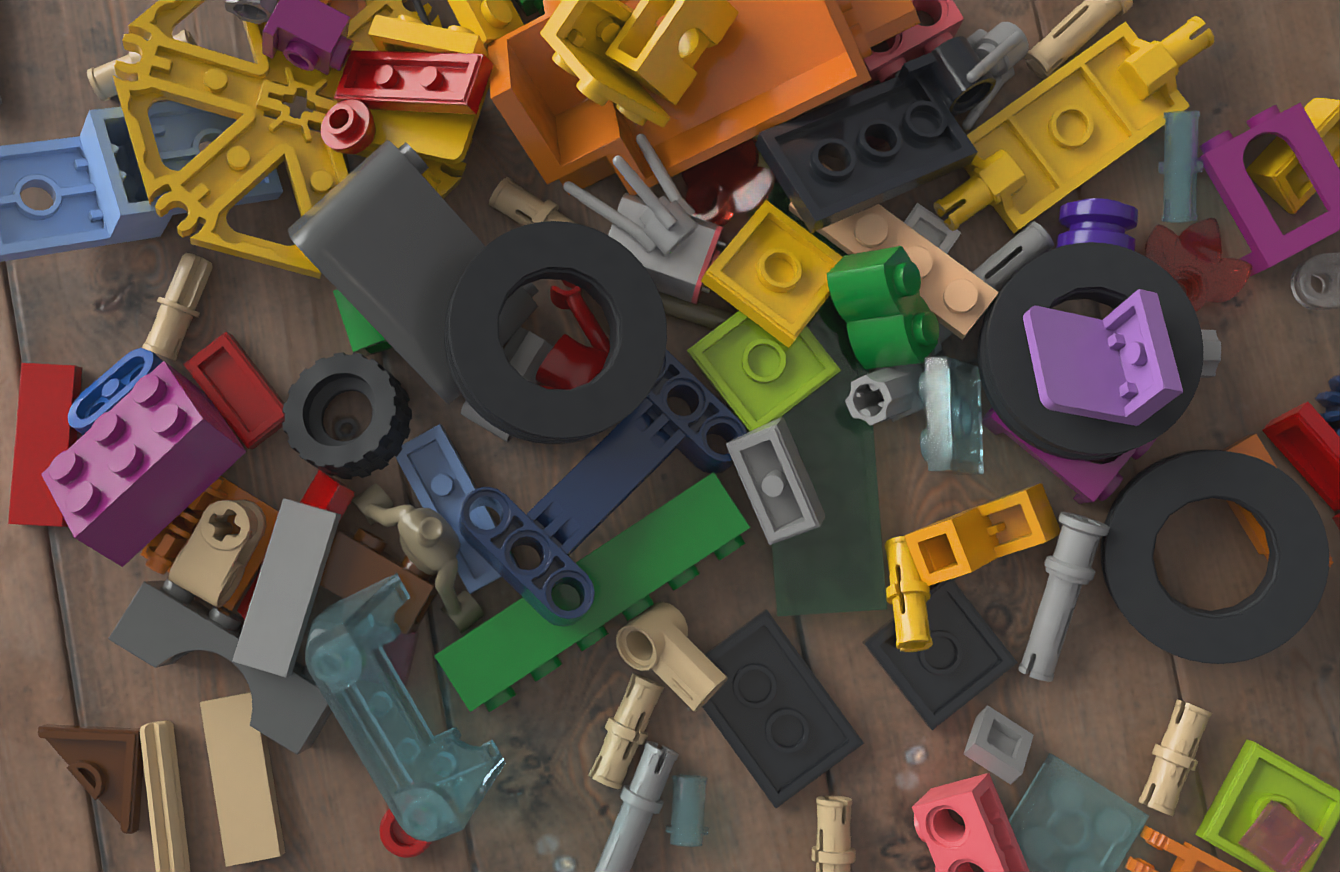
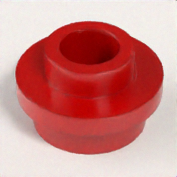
M354 99L344 100L334 105L326 113L321 124V137L324 143L338 153L357 154L364 151L372 143L376 133L372 112L361 101Z

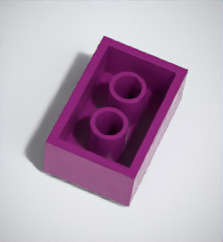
M163 361L150 374L140 378L133 389L109 412L99 416L92 427L68 450L58 454L41 475L74 538L123 567L244 455L246 450L205 392Z

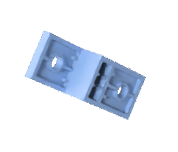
M173 101L154 103L148 112L161 161L166 167L175 171L181 170L200 153V143L214 141L236 121L232 118ZM121 107L89 110L81 134L78 137L0 146V262L161 237L172 215L187 213L186 210L177 207L169 210L163 217H160L156 213L155 205L163 194L156 197L151 205L149 204ZM276 168L235 205L278 199L283 189ZM30 187L41 188L50 194L53 205L46 210L31 209L23 203L20 193Z

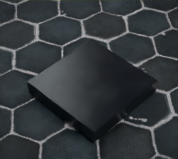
M952 579L937 583L930 588L931 597L926 602L930 636L933 641L932 647L917 652H903L897 649L894 617L862 642L931 730H934L1018 663Z

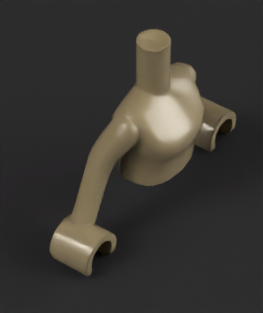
M376 483L351 501L364 514L370 526L376 522L388 528L398 525L400 544L410 561L426 574H437L435 588L445 605L440 610L453 621L460 634L484 616L483 610L468 592L464 590L460 594H456L454 588L458 571L456 556L461 544L457 533L442 515L431 508L416 509L412 505L394 507L389 496Z

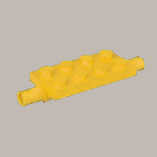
M1194 16L1162 41L1154 40L1147 42L1139 39L1125 21L967 135L978 151L972 163L964 167L970 175V179L942 199L934 202V209L938 216L941 218L954 207L959 206L943 222L950 230L955 231L962 223L990 204L995 208L1013 234L1021 230L1028 223L1046 212L1190 107L1177 89L1175 77L1179 72V67L1214 44V35L1211 29L1208 28L1191 40L1190 38L1197 33L1196 31L1206 24L1200 17Z

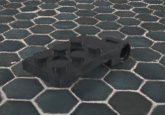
M965 37L952 38L936 47L931 53L904 63L898 77L759 132L755 146L811 233L972 163L978 151L954 116L964 113L982 102L994 89L996 80L989 71L976 82L971 83L967 80V74L975 68L981 59ZM874 136L884 139L890 145L891 150L886 152L874 150L867 144L865 138ZM829 155L839 158L844 163L846 169L831 171L820 163L818 157Z

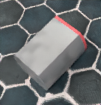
M625 193L617 211L643 229L646 226L639 218L648 208L647 204L640 197ZM691 216L698 224L697 229L678 248L665 256L658 247L649 253L636 238L612 223L608 235L634 254L650 274L658 291L696 305L702 291L710 292V289L704 287L705 284L701 282V279L720 255L721 251L717 250L718 247H726V243L720 242L724 227Z

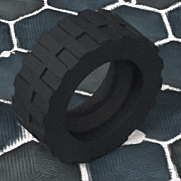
M344 352L335 353L333 357L327 359L323 357L315 361L316 364L309 369L305 368L299 374L300 378L295 385H291L288 391L287 403H284L282 411L285 414V422H282L283 430L288 434V443L291 448L298 452L302 459L332 477L337 475L341 479L352 480V477L356 476L364 478L371 476V472L377 469L382 470L388 466V462L394 456L397 457L403 449L401 446L405 438L408 439L411 431L409 422L412 419V409L408 405L410 399L407 392L400 386L401 383L374 359L368 360L363 354L354 352L353 355H346ZM357 391L363 393L368 397L372 405V418L367 429L353 440L337 441L332 439L327 434L323 424L324 412L329 403L336 396L344 392Z

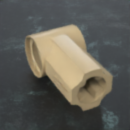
M655 603L618 631L616 637L618 651L624 661L634 669L640 671L652 669L693 711L697 712L723 686L728 678L687 638L688 626L681 612L669 603Z

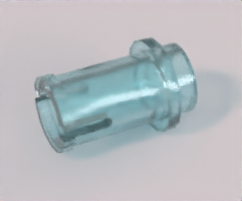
M684 774L672 775L671 824L665 826V832L670 833V844L690 847L702 846L703 836L709 834V828L704 826L708 777Z

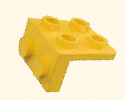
M562 0L540 32L541 36L556 51L552 56L553 61L563 70L580 79L576 87L590 100L601 106H604L610 100L616 103V108L634 123L643 126L649 120L664 128L670 120V116L633 77L605 55V52L634 9L619 0ZM656 23L653 27L652 35L658 28V25Z
M375 14L368 33L378 51L484 54L488 58V53L480 36L462 26L452 25L446 29L426 25L422 21L407 15H400L396 19ZM490 79L488 80L477 115L370 109L376 126V133L369 146L379 148L388 140L397 148H400L406 142L421 158L449 164H459L466 156L490 86Z

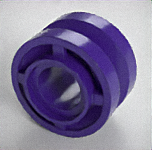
M1100 198L1082 199L1063 204L1060 207L1059 223L1069 228V231L1058 235L1056 248L1075 243L1096 242L1118 245L1135 251L1136 240L1125 234V232L1137 227V208L1119 201Z

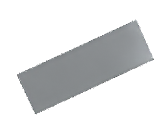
M283 498L232 662L282 677H290L292 675L341 514Z

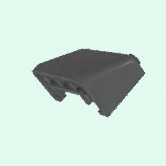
M386 140L287 230L291 240L426 383L450 405L461 395V392L453 379L446 358L444 344L446 313L450 299L461 276L485 245L421 175L429 167L411 146L405 142L400 148H397L393 143ZM533 283L519 287L506 300L499 322V340L502 347L538 307L532 297L539 290Z

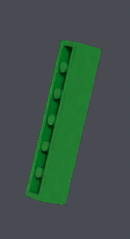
M713 472L576 562L592 581L595 595L593 604L587 613L575 624L565 627L551 624L522 597L434 656L470 712L484 704L488 712H491L517 694L511 685L530 673L536 682L561 666L563 663L558 654L574 643L577 644L582 652L609 633L603 624L618 614L622 613L625 619L629 621L652 606L654 601L649 594L665 583H668L674 591L699 575L700 572L695 564L712 552L720 561L746 544L740 534L749 529L750 526ZM565 584L552 588V601L558 608L565 611L579 608L580 597L575 588Z

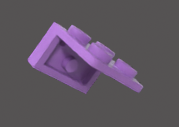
M1138 289L1103 320L1041 306H1032L1023 315L1040 401L1049 410L1138 426L1183 393L1158 294L1155 292Z

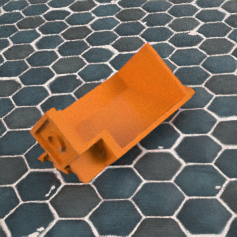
M543 0L544 15L487 44L488 59L494 64L489 77L490 94L493 103L546 184L559 179L563 186L565 182L570 181L584 189L617 173L629 195L634 196L637 193L613 164L615 156L623 157L649 188L659 183L636 142L638 134L646 136L669 176L673 177L759 135V132L782 124L872 80L863 59L873 55L871 47L921 22L911 0H727L739 14L726 31L722 40L717 45L706 48L693 66L697 75L678 103L674 105L643 87L670 116V120L663 128L649 120L643 126L638 125L624 116L616 108V103L608 100L604 106H601L578 90L576 84L580 79L569 74L553 61L552 56L556 51L540 34L562 0ZM641 0L619 1L635 10ZM666 15L660 17L656 21V24L658 26L663 21Z

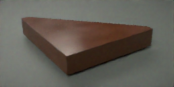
M50 724L39 726L38 736L45 738L69 765L67 769L94 800L99 799L120 823L121 831L126 834L137 832L140 823L143 779L140 728Z

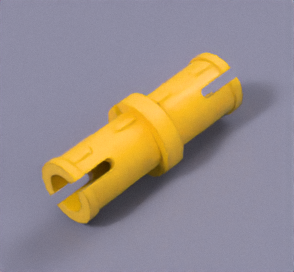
M894 537L887 540L884 547L887 554L890 585L886 588V600L890 605H893L897 639L896 648L903 652L923 651L933 645L926 602L931 597L930 586L926 582L921 581L905 537Z

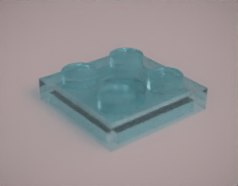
M948 356L925 358V373H921L918 387L921 403L926 406L927 428H924L921 432L920 447L923 459L928 461V471L957 475L984 474L981 379L978 367Z
M1049 753L1011 815L1009 822L1031 872H1116L1149 818V815Z

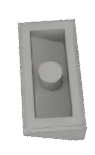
M783 417L726 443L769 545L821 526L825 518L824 510Z

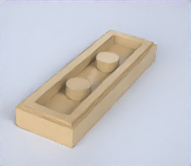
M251 692L200 702L226 867L282 856L285 853L267 736L250 726L252 714Z

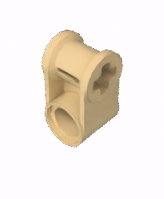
M222 500L209 505L203 512L188 543L175 559L170 569L169 581L218 608L222 607L237 589L247 563L259 541L264 536L266 517L262 509L254 502L248 500ZM229 515H236L234 523L241 527L239 534H231L233 526L227 522Z

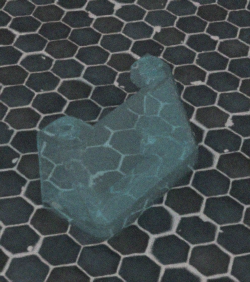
M396 573L328 606L316 616L308 629L305 662L310 675L399 825L411 837L430 842L442 839L465 828L506 762L493 740L484 743L480 747L469 745L460 740L462 735L457 726L433 736L382 648L383 645L393 641L402 632L398 624L394 623V618L398 608L410 598L408 591Z

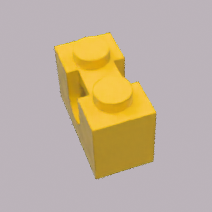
M641 0L605 52V55L643 87L676 105L697 75L693 66L706 48L713 47L722 40L739 12L727 0ZM666 15L663 21L656 29V31L654 32V34L652 35V30L656 21L660 17Z

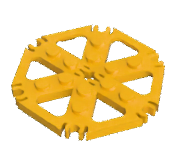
M158 0L128 25L129 34H124L122 39L124 49L140 54L141 60L134 64H127L116 60L114 65L115 72L121 79L113 76L149 204L151 205L156 197L163 194L155 205L156 213L160 217H163L169 210L177 207L187 211L188 216L177 226V232L182 238L194 233L199 223L203 224L202 229L190 237V244L320 279V270L296 245L286 246L238 233L228 225L226 217L229 210L283 161L287 168L301 217L349 175L343 154L335 152L328 147L321 137V132L309 129L321 131V124L326 113L338 103L334 96L346 63L341 71L332 68L330 73L326 75L316 69L307 71L293 65L285 58L283 52L279 50L276 51L273 59L262 54L263 29L267 22L255 24L243 21L255 63L173 39L172 32L175 26L206 0ZM364 0L366 7L349 21L347 38L354 41L352 50L378 51L368 35L375 14L396 19L400 15L411 16L418 20L420 18L417 11H409L403 6V3L407 0ZM427 3L423 7L429 19L432 6ZM437 15L434 21L431 22V25L442 28L439 15ZM296 96H302L306 98V107L314 111H304L300 119L290 116V107L283 103H293ZM170 100L232 118L236 121L181 170L175 171L166 167L161 161L148 112L155 102ZM264 115L271 116V117H274V118H277V119L269 118V117H266V116H264ZM471 138V141H470V144H469V147H468V150H467V151H469V148H470V146H471V143H472V139H473V138ZM368 146L364 151L355 155L367 158L377 148ZM422 158L429 168L421 175L444 199L459 185L462 177L457 176L463 175L466 163L449 164Z

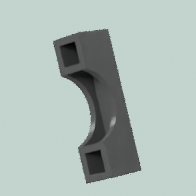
M167 577L166 581H144L108 639L154 668L174 664L195 650L214 652L232 662L242 631L240 626L243 620L223 607L213 606L212 609L207 608L194 600L196 595L169 581V577ZM307 661L305 666L295 662L290 677H282L232 662L242 672L250 688L252 697L250 726L297 755L311 748L345 692L333 684L336 677L331 672L313 662Z

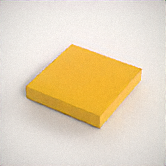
M765 200L704 273L701 282L789 348L831 295L827 273L843 257L769 201Z

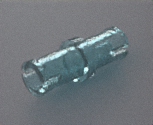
M1200 111L1164 112V161L1158 162V173L1164 174L1162 222L1197 221V173L1203 172V160H1198Z

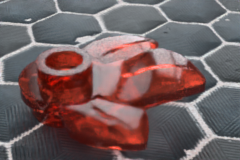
M755 137L682 172V177L689 188L685 201L695 211L692 216L723 227L732 219L735 213L751 212L759 207L768 197L776 177L771 169L758 166L759 150L755 146ZM718 195L717 204L711 210L712 200Z
M1208 218L1191 224L1179 236L1169 228L1158 224L1150 233L1145 244V256L1157 263L1177 282L1185 286L1186 295L1193 305L1195 312L1200 310L1206 302L1222 303L1236 296L1245 286L1251 274L1252 265L1241 259L1221 258V236L1218 222L1215 218Z

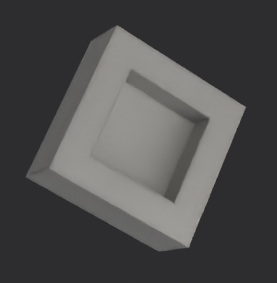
M987 705L975 718L964 755L1011 785L1023 774L1034 735Z

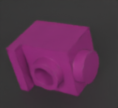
M279 0L263 29L262 54L273 59L276 51L279 50L283 52L289 62L303 70L313 71L316 69L326 75L330 73L332 68L341 71L354 44V41L347 38L350 16L319 0Z

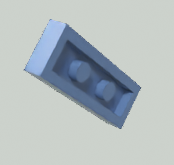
M439 424L401 446L403 449L396 459L422 507L431 508L442 515L457 533L461 544L456 556L458 560L457 572L469 594H472L502 576L465 541L460 533L458 522L462 502L477 487L446 430ZM487 506L477 507L469 514L470 520L479 529L489 530L497 526ZM510 551L512 562L515 566L519 568L520 566L518 562L516 561L512 551Z

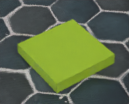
M740 311L687 350V354L748 432L781 418L841 371L807 326L788 348Z
M1247 739L1195 835L1259 872H1312L1340 819V791L1256 742Z

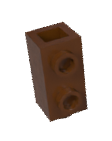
M359 527L356 534L338 531L333 539L320 586L405 635L416 632L438 594L435 588V580L431 579L432 575L419 570L407 555H405L403 561H400L384 552L388 543Z

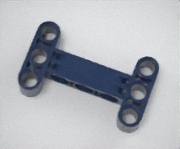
M666 349L659 376L643 402L631 414L625 417L527 514L497 488H477L470 492L462 502L458 522L460 533L465 541L545 620L556 626L565 627L573 625L582 619L593 604L595 591L588 575L569 555L676 449L701 471L710 474L713 472L715 474L722 473L733 465L734 462L730 453L722 455L711 450L707 444L706 436L710 434L720 435L726 442H729L746 434V428L722 402ZM667 398H682L690 406L691 414L687 416L675 414L668 407ZM487 506L496 510L501 522L493 529H479L472 523L469 514L477 507ZM520 545L531 546L539 554L540 566L532 570L520 569L512 562L510 551ZM561 584L570 585L575 588L580 597L579 608L572 611L558 608L552 601V588Z

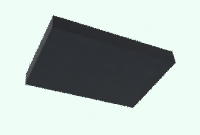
M767 609L763 610L704 654L728 679L702 707L775 808H778L864 744Z

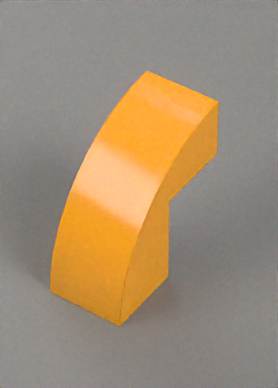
M1039 483L957 513L906 534L904 537L921 581L926 582L930 586L971 573L999 557L1048 542L1058 536L1061 530L1043 484Z

